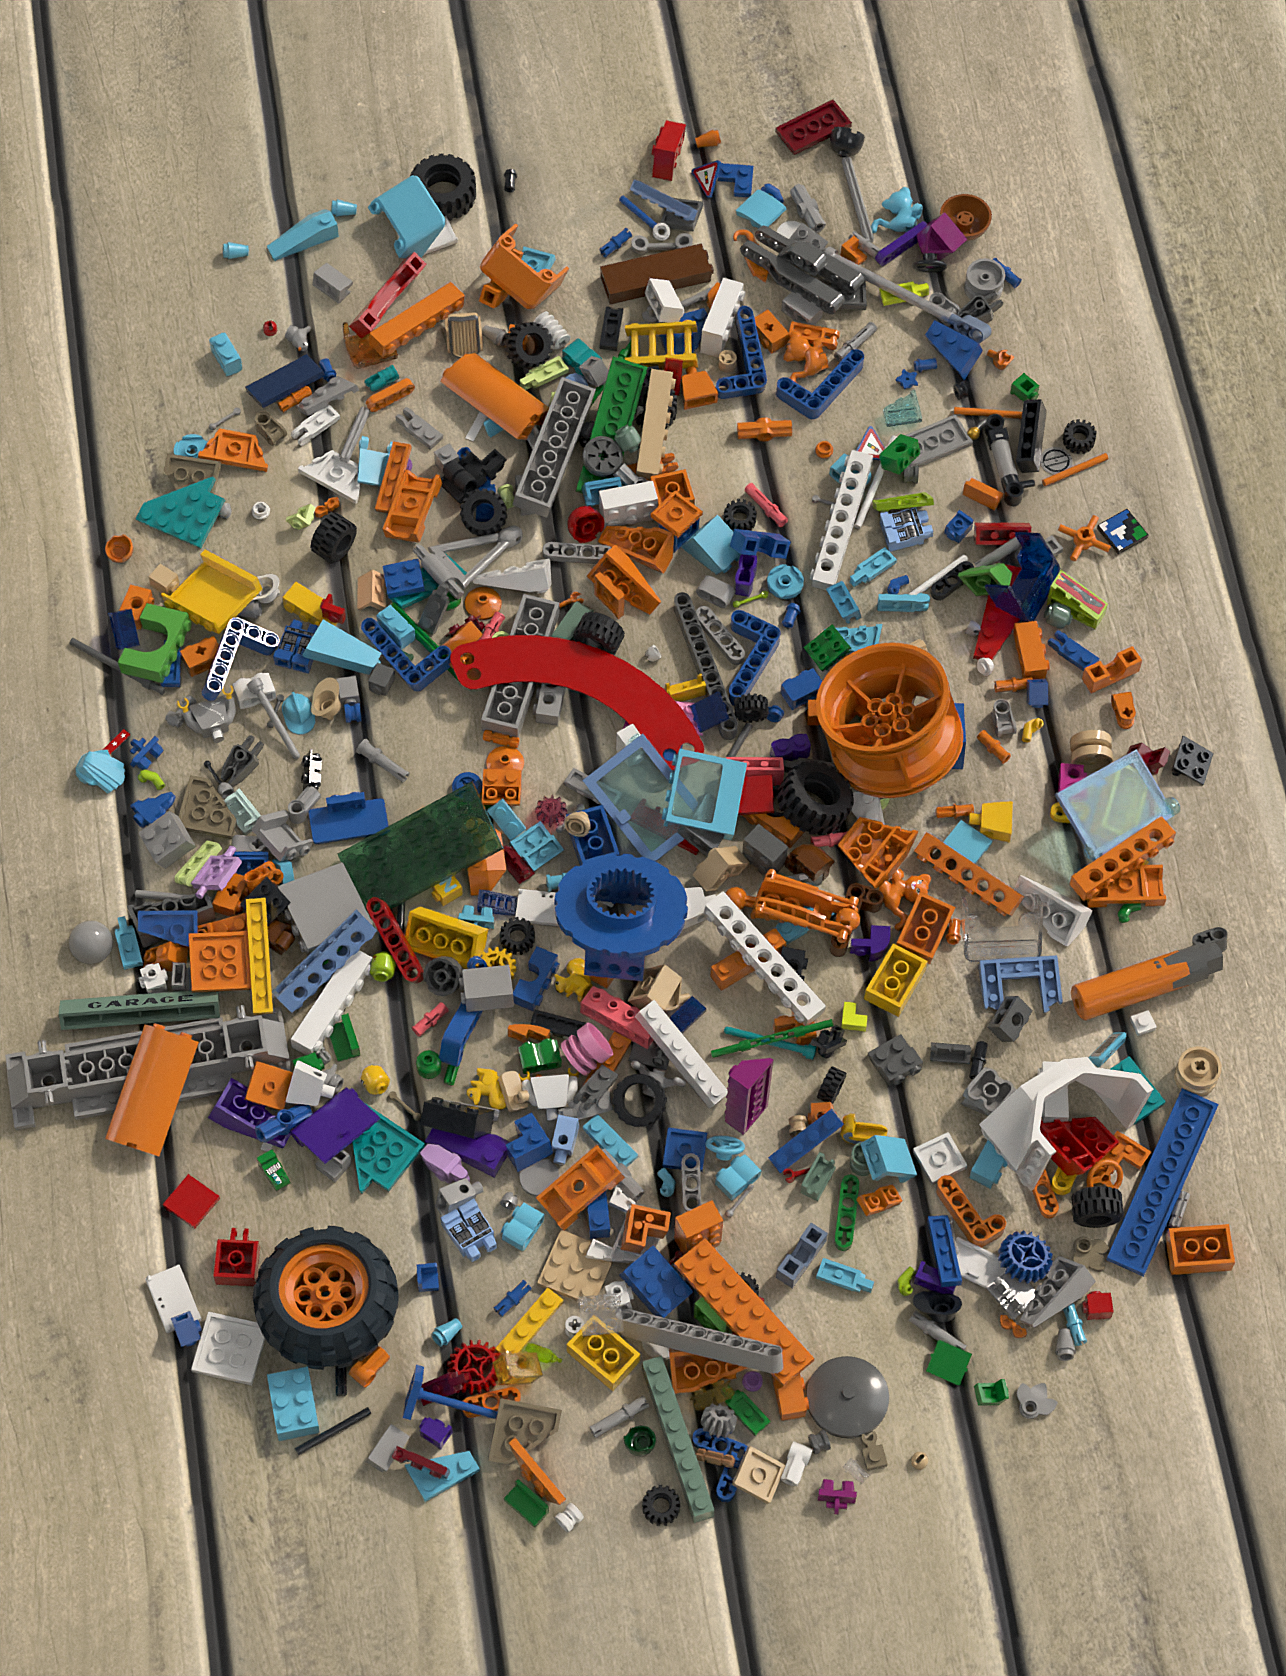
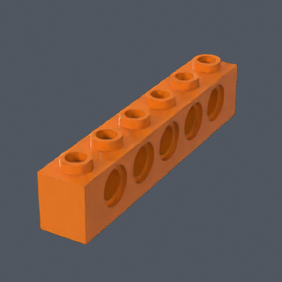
M1160 816L1072 875L1069 885L1083 901L1088 898L1093 899L1099 894L1100 890L1111 887L1116 879L1119 877L1121 879L1124 878L1134 867L1136 869L1139 868L1149 857L1151 859L1159 853V850L1164 847L1165 849L1169 848L1174 843L1176 832ZM1120 858H1125L1128 861L1124 862ZM1105 868H1110L1113 871L1109 872ZM1091 878H1095V879H1097L1098 881H1097V882H1094V881H1092V880H1090V879H1091Z
M928 832L925 833L914 850L918 854V859L924 863H927V861L934 864L932 868L941 874L943 871L949 874L948 879L958 885L959 882L964 884V890L972 895L977 893L981 896L980 900L988 906L992 903L997 907L996 911L1003 916H1006V914L1012 916L1024 899L1023 895ZM939 849L941 856L934 860L932 853L934 850ZM951 860H955L957 863L954 870H949L948 863ZM970 870L973 874L972 878L966 881L964 873ZM983 881L988 882V889L986 891H981L979 887ZM1002 891L1004 899L1001 902H997L995 896L998 892Z

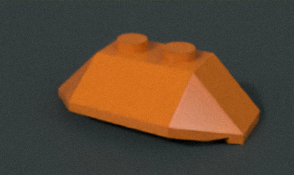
M480 818L461 820L460 827L471 896L489 894L506 872L501 832Z

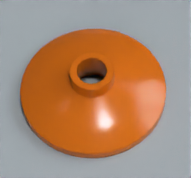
M477 587L471 590L465 598V609L468 614L475 617L481 615L480 620L492 618L494 613L499 612L502 606L501 597L498 592L489 587Z
M500 746L489 753L486 766L487 769L523 770L524 758L516 748Z

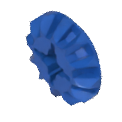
M464 772L455 777L452 783V790L456 797L473 799L482 792V780L474 773ZM466 784V785L468 786V785L472 784V785H471V790H469V789H465V790H464V785Z

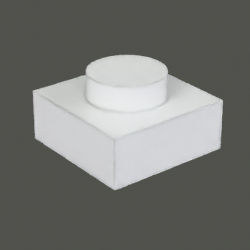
M1149 1010L1130 1017V1022L1137 1036L1156 1030V1024Z

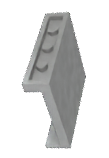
M343 862L278 886V889L291 902L283 912L286 920L291 921L293 935L295 937L298 936L300 940L298 942L302 953L306 952L307 957L356 909L373 926Z

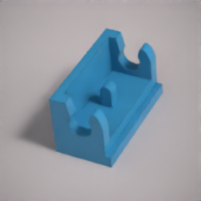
M620 477L584 483L581 488L585 505H599V491L622 487Z
M843 581L826 589L841 617L847 624L850 623L852 617H855L857 620L862 618L858 606Z

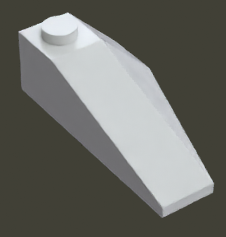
M550 559L527 562L522 568L511 566L505 569L504 572L494 570L482 573L473 580V583L544 593L551 586Z

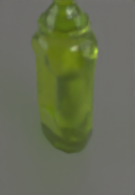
M528 1343L524 1350V1355L527 1358L542 1363L562 1362V1359L558 1358L552 1350L534 1343Z

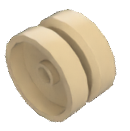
M1086 730L1074 734L1070 738L1071 764L1084 765V772L1094 773L1113 763V752L1111 751L1112 738L1110 734L1100 730Z
M1196 1046L1187 1049L1182 1053L1175 1068L1174 1079L1177 1087L1180 1090L1183 1088L1199 1096L1208 1095L1215 1088L1221 1075L1222 1065L1220 1059L1212 1050L1206 1047Z

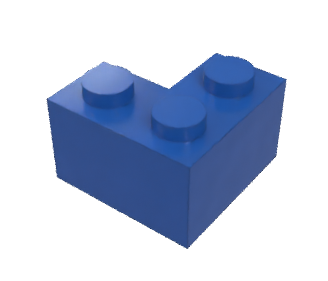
M532 1112L514 1121L519 1138L506 1144L508 1158L517 1172L552 1155L553 1151L549 1138Z

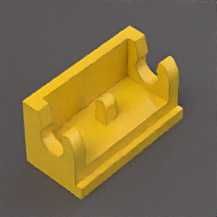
M698 674L697 679L671 686L670 683H665L664 690L675 701L682 702L705 696L706 683L702 681V674Z

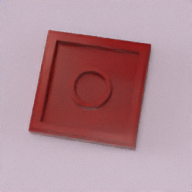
M772 775L745 776L738 815L774 813Z
M188 1174L163 1203V1207L196 1229L220 1200V1196Z

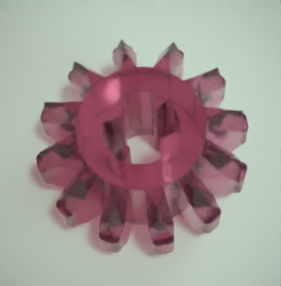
M552 794L549 799L544 795L543 801L538 800L535 813L537 814V820H541L543 825L548 823V826L551 828L552 824L559 826V821H565L568 810L566 803L561 802L560 796L554 799Z

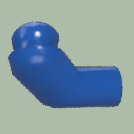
M904 575L892 579L887 588L888 594H898L901 586L909 584L908 576Z

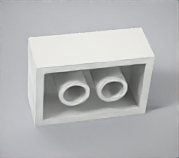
M653 481L599 491V512L604 518V529L606 526L632 525L636 522L653 520L650 515L658 507V497Z

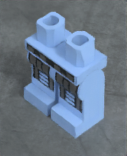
M913 507L910 510H902L898 513H880L879 523L889 552L917 544H924V539L933 537L932 526H922L921 524L929 520L927 510L917 511L916 507Z
M472 1199L458 1207L459 1212L457 1209H454L440 1219L442 1227L462 1256H467L471 1262H474L481 1257L478 1248L484 1246L487 1252H491L497 1248L493 1229L483 1216L475 1199Z

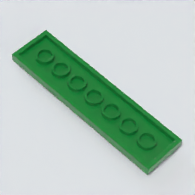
M615 356L612 357L589 441L599 436L609 437L615 441V432L625 425L632 426L647 371L646 366ZM604 453L598 455L602 461L607 458L604 456ZM583 464L575 492L583 494L581 487L586 482L615 477L613 474L607 477L595 476Z

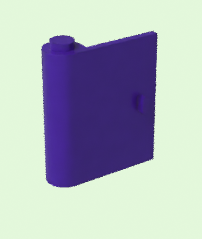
M345 1087L294 1128L290 1134L301 1147L306 1146L326 1164L379 1121L380 1117L358 1098L359 1096L353 1088L348 1089Z

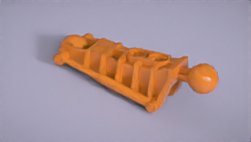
M769 869L765 874L756 897L747 896L746 892L739 887H732L725 892L740 910L744 907L752 908L751 919L762 918L766 921L771 919L778 920L780 923L789 922L795 926L808 927L811 930L815 929L836 936L837 941L840 943H845L848 935L857 929L860 924L857 908L859 899L852 896L847 899L820 890L818 887L776 874L774 869ZM804 906L811 907L814 909L813 911L805 909ZM832 913H837L836 921H830Z

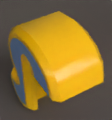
M847 1114L842 1119L844 1125L841 1127L840 1136L850 1144L856 1145L874 1135L887 1136L888 1129L884 1125L856 1122L855 1114Z

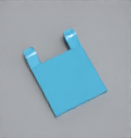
M362 436L359 441L357 482L381 487L393 442H390L387 446V453L367 450L369 438Z

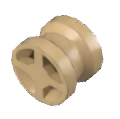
M724 350L720 353L718 366L721 371L729 373L735 370L737 360L735 352Z
M796 1115L789 1118V1125H791L789 1135L791 1137L797 1136L807 1128L808 1117Z

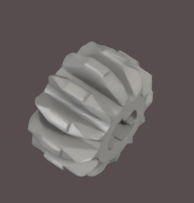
M720 1403L718 1406L711 1404L710 1407H706L703 1411L701 1425L704 1427L703 1431L709 1432L710 1436L716 1435L717 1438L720 1436L726 1438L728 1434H732L734 1431L737 1416L734 1415V1410H728V1406L723 1407Z

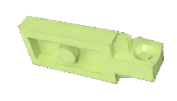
M558 356L543 365L530 369L529 373L520 379V386L525 390L532 386L533 388L539 387L569 373V368L561 357Z

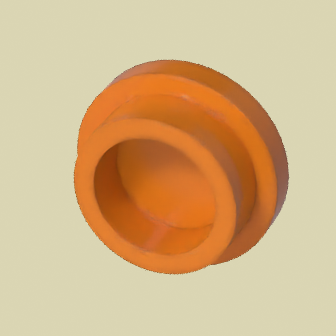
M821 441L816 445L815 453L820 458H829L833 454V446L828 441Z

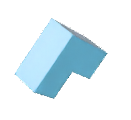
M278 859L272 860L276 865V869L281 870L284 875L283 880L279 883L280 885L294 880L292 862L289 860L281 862Z

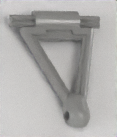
M513 525L498 533L428 547L431 554L419 544L416 545L413 552L421 560V566L438 585L445 583L450 586L449 592L455 599L459 600L464 595L462 589L469 585L506 548L519 544L523 533L520 527ZM497 542V545L466 575L445 554V552Z

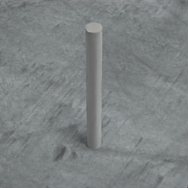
M136 890L135 893L136 898L157 900L169 898L176 900L181 899V896L188 895ZM208 896L209 899H210V901H211V903H213V899H214V898Z

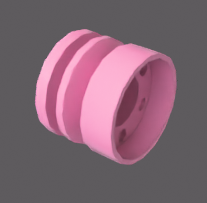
M589 1022L577 1030L579 1038L571 1035L568 1038L569 1040H564L561 1043V1048L568 1061L578 1072L585 1076L591 1072V1069L594 1070L597 1067L596 1061L603 1063L613 1055V1051L606 1038Z

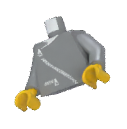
M230 685V693H225L223 686L222 692L226 695L225 699L224 696H220L214 701L207 700L190 705L189 709L187 708L189 705L188 699L183 698L186 703L184 707L180 706L179 701H177L176 705L183 710L182 715L187 726L194 732L201 733L203 738L212 736L214 743L222 742L224 740L223 733L229 731V725L233 723L236 713L234 697L231 695L233 693L232 685Z

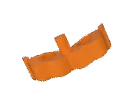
M329 498L324 503L325 506H317L315 508V516L322 518L329 511L332 512L335 508H338L339 498Z
M1002 1314L1000 1316L1002 1328L1012 1329L1015 1338L1027 1336L1025 1328L1009 1319L1007 1315Z

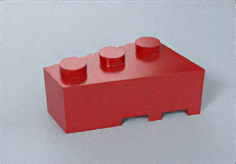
M666 120L664 127H660L659 136L656 137L651 153L654 156L653 178L673 180V171L677 166L676 159L678 155L680 156L685 139L686 124Z

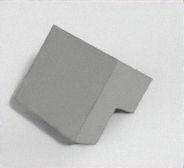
M173 963L171 983L173 992L191 990L190 968H186V963Z
M342 1150L326 1164L319 1159L315 1166L317 1170L336 1183L351 1165L350 1155Z

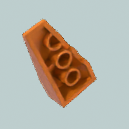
M606 526L598 540L600 544L610 546L611 548L617 545L630 559L663 574L673 558L674 535L659 527H652L650 529L643 527Z
M617 545L609 549L587 575L593 583L595 575L599 572L604 576H608L613 585L622 590L625 595L624 600L649 615L661 603V600L631 559Z
M669 1348L672 1387L675 1394L697 1391L701 1387L713 1384L726 1376L748 1368Z

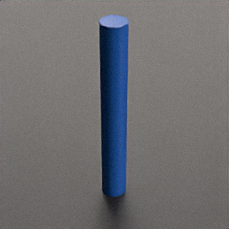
M624 195L620 197L619 201L652 229L657 224Z

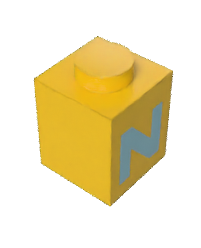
M452 872L432 883L433 891L431 894L436 902L440 901L442 906L463 895L462 886Z

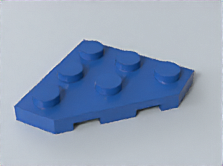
M705 308L684 313L679 321H696L698 332L691 333L692 353L697 350L701 343L702 329L708 317ZM684 333L674 334V354H683ZM660 334L658 336L667 354V334Z

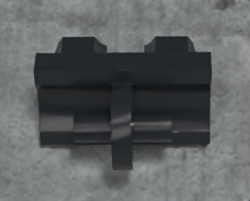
M838 1025L831 1027L830 1031L824 1029L820 1031L818 1037L811 1040L810 1045L818 1046V1053L823 1058H830L834 1055L836 1049L846 1045L847 1040L843 1038L845 1030Z

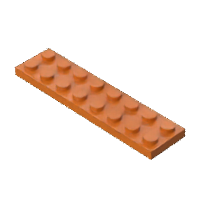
M706 1238L674 1263V1267L737 1336L777 1345L782 1348L783 1370L771 1374L783 1387L814 1362L815 1358Z

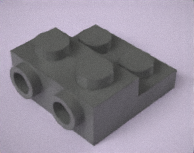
M901 1034L869 1051L867 1055L888 1087L893 1084L898 1085L905 1080V1077L909 1075L914 1076L922 1070L923 1061L913 1047L910 1048Z

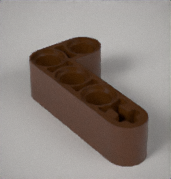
M857 883L849 886L845 898L849 899L852 897V894L859 895L857 897L859 899L857 905L858 914L860 910L871 913L881 910L883 893L880 890ZM876 899L878 902L873 903L870 900ZM853 931L848 935L846 942L840 946H837L839 943L837 937L832 935L830 953L833 956L842 957L846 954Z

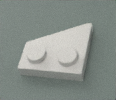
M859 791L854 792V805L851 811L857 819L863 817L883 822L884 824L880 798L869 796Z

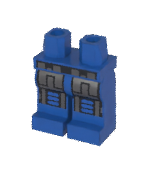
M293 619L290 626L286 625L279 647L273 655L274 663L277 666L289 669L293 667V670L309 674L313 659L305 658L302 655L319 626L309 624L308 630H303V623Z

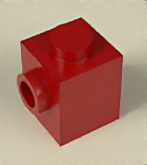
M1092 1291L1086 1294L1085 1300L1081 1304L1082 1313L1086 1314L1087 1320L1111 1319L1114 1313L1111 1292L1101 1293L1100 1291Z

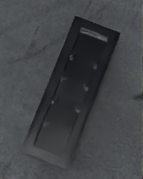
M536 1009L530 1025L549 1029L550 1035L568 1039L571 1035L579 1038L577 1030L586 1024V1022Z

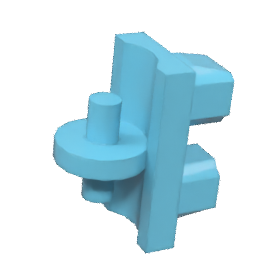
M464 905L462 913H459L458 919L484 928L494 929L495 923L492 908L483 907L481 915H474V907Z

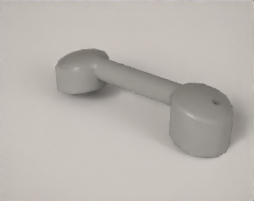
M682 233L677 236L675 243H649L644 236L638 235L633 237L631 247L636 254L643 255L648 250H674L692 246L693 238L688 233Z

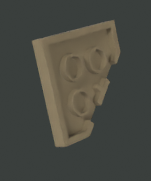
M167 453L163 471L176 490L214 477L216 481L210 493L215 494L221 463L219 461Z
M190 775L179 812V818L186 830L232 839L237 824L236 818L208 778Z
M500 1398L488 1461L507 1465L515 1461L516 1458L509 1445V1442L514 1438L518 1440L527 1452L540 1442L558 1431L562 1410Z

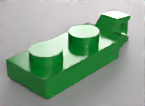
M728 1384L721 1389V1393L726 1398L724 1403L730 1410H734V1415L754 1436L758 1435L770 1424L771 1421L743 1391L741 1392L739 1389L734 1391Z

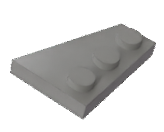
M339 376L330 379L329 383L318 388L311 396L304 398L297 405L298 411L310 416L328 407L330 401L337 399L339 401L345 398L344 394L350 391L353 393L359 391L358 386Z

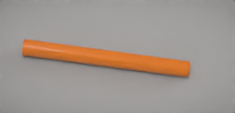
M954 407V414L975 416L998 414L1003 418L1022 419V412Z
M1104 453L1043 479L1042 483L1044 486L1050 485L1108 460V455Z

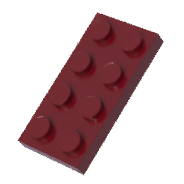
M834 99L777 126L775 132L792 154L796 155L830 138L834 127L850 128L852 127V122Z

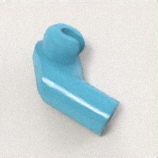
M662 1168L657 1173L663 1181L660 1193L664 1197H669L674 1193L676 1181L665 1168Z

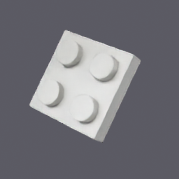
M949 1132L913 1148V1153L931 1185L937 1183L941 1176H952L967 1169L968 1165Z

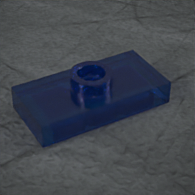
M692 996L669 1019L683 1034L706 1012L707 1008Z

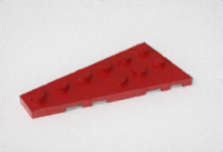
M1005 564L1012 572L1008 592L988 595L973 659L990 658L993 661L1006 639L1011 635L1015 623L1020 622L1035 597L1049 580L1050 574Z

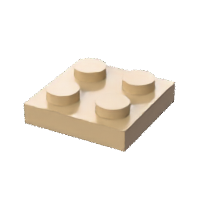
M749 1446L746 1449L732 1485L769 1504L786 1465Z

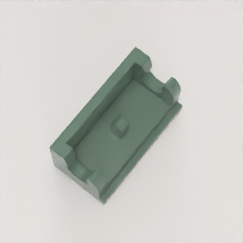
M819 1152L801 1184L800 1193L818 1202L836 1169L835 1161L833 1159L830 1161L826 1160L825 1155Z

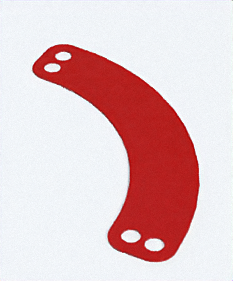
M509 635L461 644L451 653L452 667L458 681L465 688L476 690L512 682H537L566 687L600 701L615 711L629 725L633 724L640 734L645 735L663 759V752L665 750L672 749L677 754L685 743L693 745L694 752L704 754L703 742L692 722L678 703L644 672L604 650L557 637ZM464 653H470L474 656V662L466 665L461 662L460 658ZM470 669H478L481 672L480 678L477 680L469 679L467 672ZM682 757L680 768L695 764L700 760ZM664 759L671 770H674L675 766L672 765V761Z

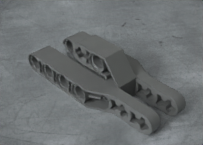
M762 225L755 232V236L759 242L778 252L777 256L749 240L740 247L741 254L766 269L776 284L790 292L799 293L802 295V298L809 302H814L817 307L830 315H833L844 304V296L809 274H818L824 280H829L839 286L840 289L850 293L856 292L865 281L864 276L860 272L812 244L801 240L788 239L765 225Z

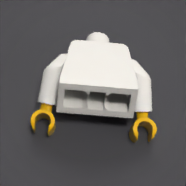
M568 1068L566 1075L530 1077V1073L527 1071V1077L522 1078L519 1073L523 1091L527 1090L529 1093L528 1101L532 1106H537L538 1109L546 1108L547 1120H557L559 1115L558 1107H566V1104L571 1102L570 1100L574 1098L578 1089L579 1072L577 1071V1073L573 1074L570 1072V1068Z

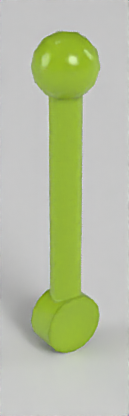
M764 590L759 595L741 601H734L733 607L738 608L741 604L759 598L766 599L768 592Z

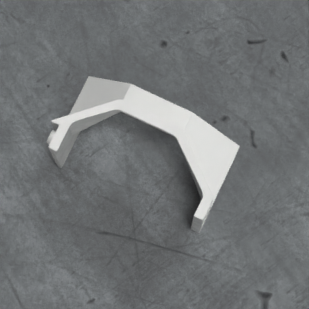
M1088 1057L1063 1059L1013 1092L979 1124L983 1136L993 1144L996 1152L1007 1161L1009 1168L1020 1177L1021 1183L1032 1191L1051 1156L1056 1153V1150L1040 1132L1044 1100L1072 1082L1077 1081L1093 1089L1122 1125L1129 1129L1135 1123L1153 1091V1088L1141 1074L1096 1068Z

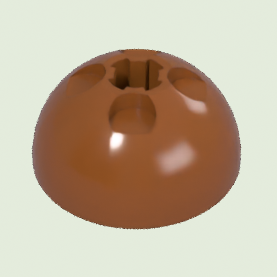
M971 194L952 196L943 203L940 209V215L945 212L967 238L966 241H972L981 237L988 230L992 220V212L988 204L983 199Z

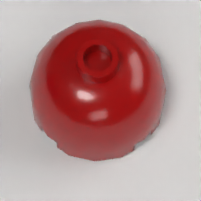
M590 506L576 508L571 512L567 520V528L570 535L579 543H588L596 539L595 535L598 532L601 533L605 525L602 515Z

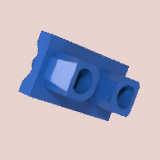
M154 736L145 747L143 746L146 742L144 738H141L139 741L133 739L130 742L133 747L130 753L133 755L137 751L139 753L132 759L130 765L133 768L137 766L141 770H146L152 764L145 757L148 752L157 759L164 751L157 743L159 739Z

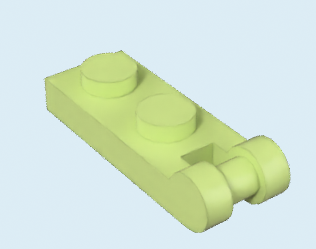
M207 840L178 871L174 878L175 882L192 887L191 882L211 855L217 856L222 850L219 843Z

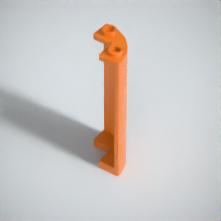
M476 353L464 354L462 358L443 372V377L440 380L441 383L516 439L527 440L535 425H543L549 407Z
M154 1023L153 1026L144 1025L105 1139L160 1156L199 1042L192 1040V1035L183 1032L177 1035L165 1031V1026Z

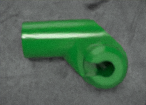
M1128 903L1122 905L1117 913L1119 922H1129L1130 913L1140 911L1141 904Z

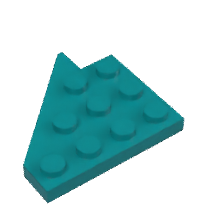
M210 477L144 502L135 519L142 524L201 549L225 499L210 493L216 481L214 477Z
M367 1105L380 1117V1120L353 1141L359 1190L363 1194L373 1181L389 1192L425 1147V1143Z

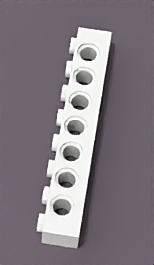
M852 450L850 456H846L844 463L846 471L841 473L839 482L842 484L835 492L836 504L831 505L829 514L832 517L831 520H827L825 525L826 536L821 538L820 547H822L821 553L817 552L815 558L817 566L816 569H812L810 574L812 587L826 590L837 582L872 466L873 455ZM857 470L860 473L854 474L851 471ZM853 486L855 489L849 490L847 487ZM848 502L850 505L843 506L842 503ZM842 518V519H844L845 521H844V522H838L837 519ZM837 534L840 538H833L832 535ZM834 551L835 554L829 555L827 552ZM823 567H829L830 570H829V571H824V570H822V568H823Z
M724 891L705 904L704 915L706 919L717 926L720 935L727 937L731 947L743 955L742 958L745 963L751 965L755 969L756 975L761 980L764 979L767 982L770 991L781 998L784 1007L791 1009L799 1023H803L805 1026L809 1025L824 1013L825 1004ZM726 914L729 916V919H722L720 915ZM733 929H740L742 933L737 934L733 932ZM752 943L755 947L748 948L745 944ZM764 957L767 959V962H761L758 958ZM776 971L780 976L774 977L771 972ZM790 986L793 988V991H786L784 987ZM802 1000L806 1005L800 1006L797 1001Z

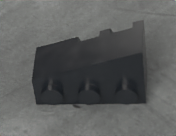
M432 1097L431 1100L424 1101L420 1125L474 1139L491 1133L495 1110L464 1105L459 1102H447L442 1098Z

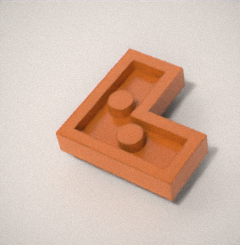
M1117 1130L1114 1136L1119 1141V1145L1101 1160L1111 1159L1118 1164L1125 1160L1140 1170L1150 1156L1151 1151Z

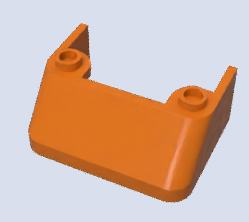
M514 224L499 237L480 264V269L523 307L534 309L561 286L569 267L566 266L557 275L549 269H542L537 273L512 252L516 245L513 236L518 227L517 224Z

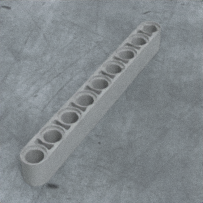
M622 1309L616 1313L617 1331L623 1337L768 1373H778L783 1370V1355L780 1346L630 1309Z

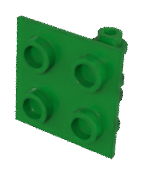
M831 624L803 648L823 672L833 665L832 662L836 664L837 658L841 660L840 656L843 657L849 653L851 646L844 640L834 625Z

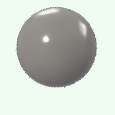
M85 921L78 924L69 936V949L72 955L78 961L85 964H96L105 960L113 947L111 932L104 924L97 921Z

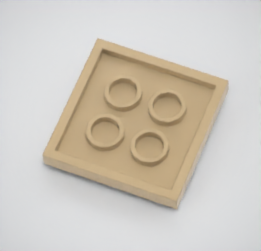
M560 1230L539 1277L537 1286L545 1289L549 1288L557 1294L594 1308L613 1261L586 1258L585 1256L592 1241Z

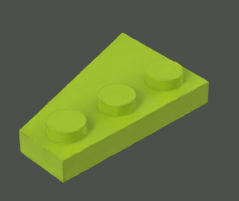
M926 492L872 500L876 511L884 513L890 511V509L902 510L911 507L934 505V499Z

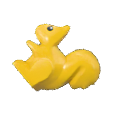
M574 958L567 963L566 970L570 975L568 978H563L557 974L554 975L556 978V991L558 993L565 991L567 998L576 993L578 996L577 1000L580 1003L593 987L590 976L584 975V959Z
M477 1068L476 1072L479 1080L470 1081L473 1087L467 1089V1096L477 1106L481 1096H489L488 1100L492 1108L498 1110L505 1109L507 1106L499 1084L498 1073L491 1069Z

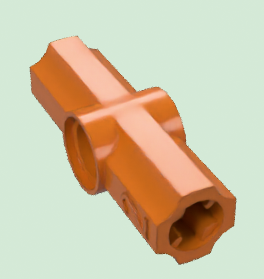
M763 417L756 422L737 423L738 439L758 438L760 441H769L773 437L792 436V421H772L770 418Z

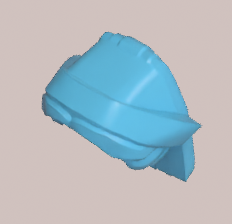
M108 750L89 751L81 756L76 766V776L82 783L99 786L108 794L123 783L125 769L122 762L110 757Z

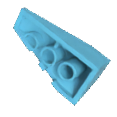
M326 209L306 216L267 245V249L274 261L339 237L337 223L331 211Z

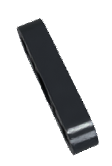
M963 561L932 585L931 597L937 601L944 600L964 584L958 577L959 573L963 569L974 568V565L969 561ZM949 578H955L958 582L956 584H950L947 580ZM943 588L942 593H941V592L936 593V589L939 591V590H941V589Z

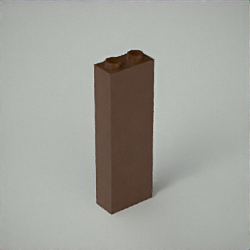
M702 243L600 266V278L611 305L646 297L645 291L650 278L668 280L674 290L711 282V275L714 274L712 264L708 262L707 250H704Z

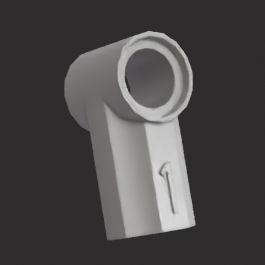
M624 463L613 474L614 477H620V481L624 486L648 482L644 477H638Z
M307 786L296 800H292L289 803L288 813L292 823L300 824L305 821L306 814L321 798V794L317 789Z

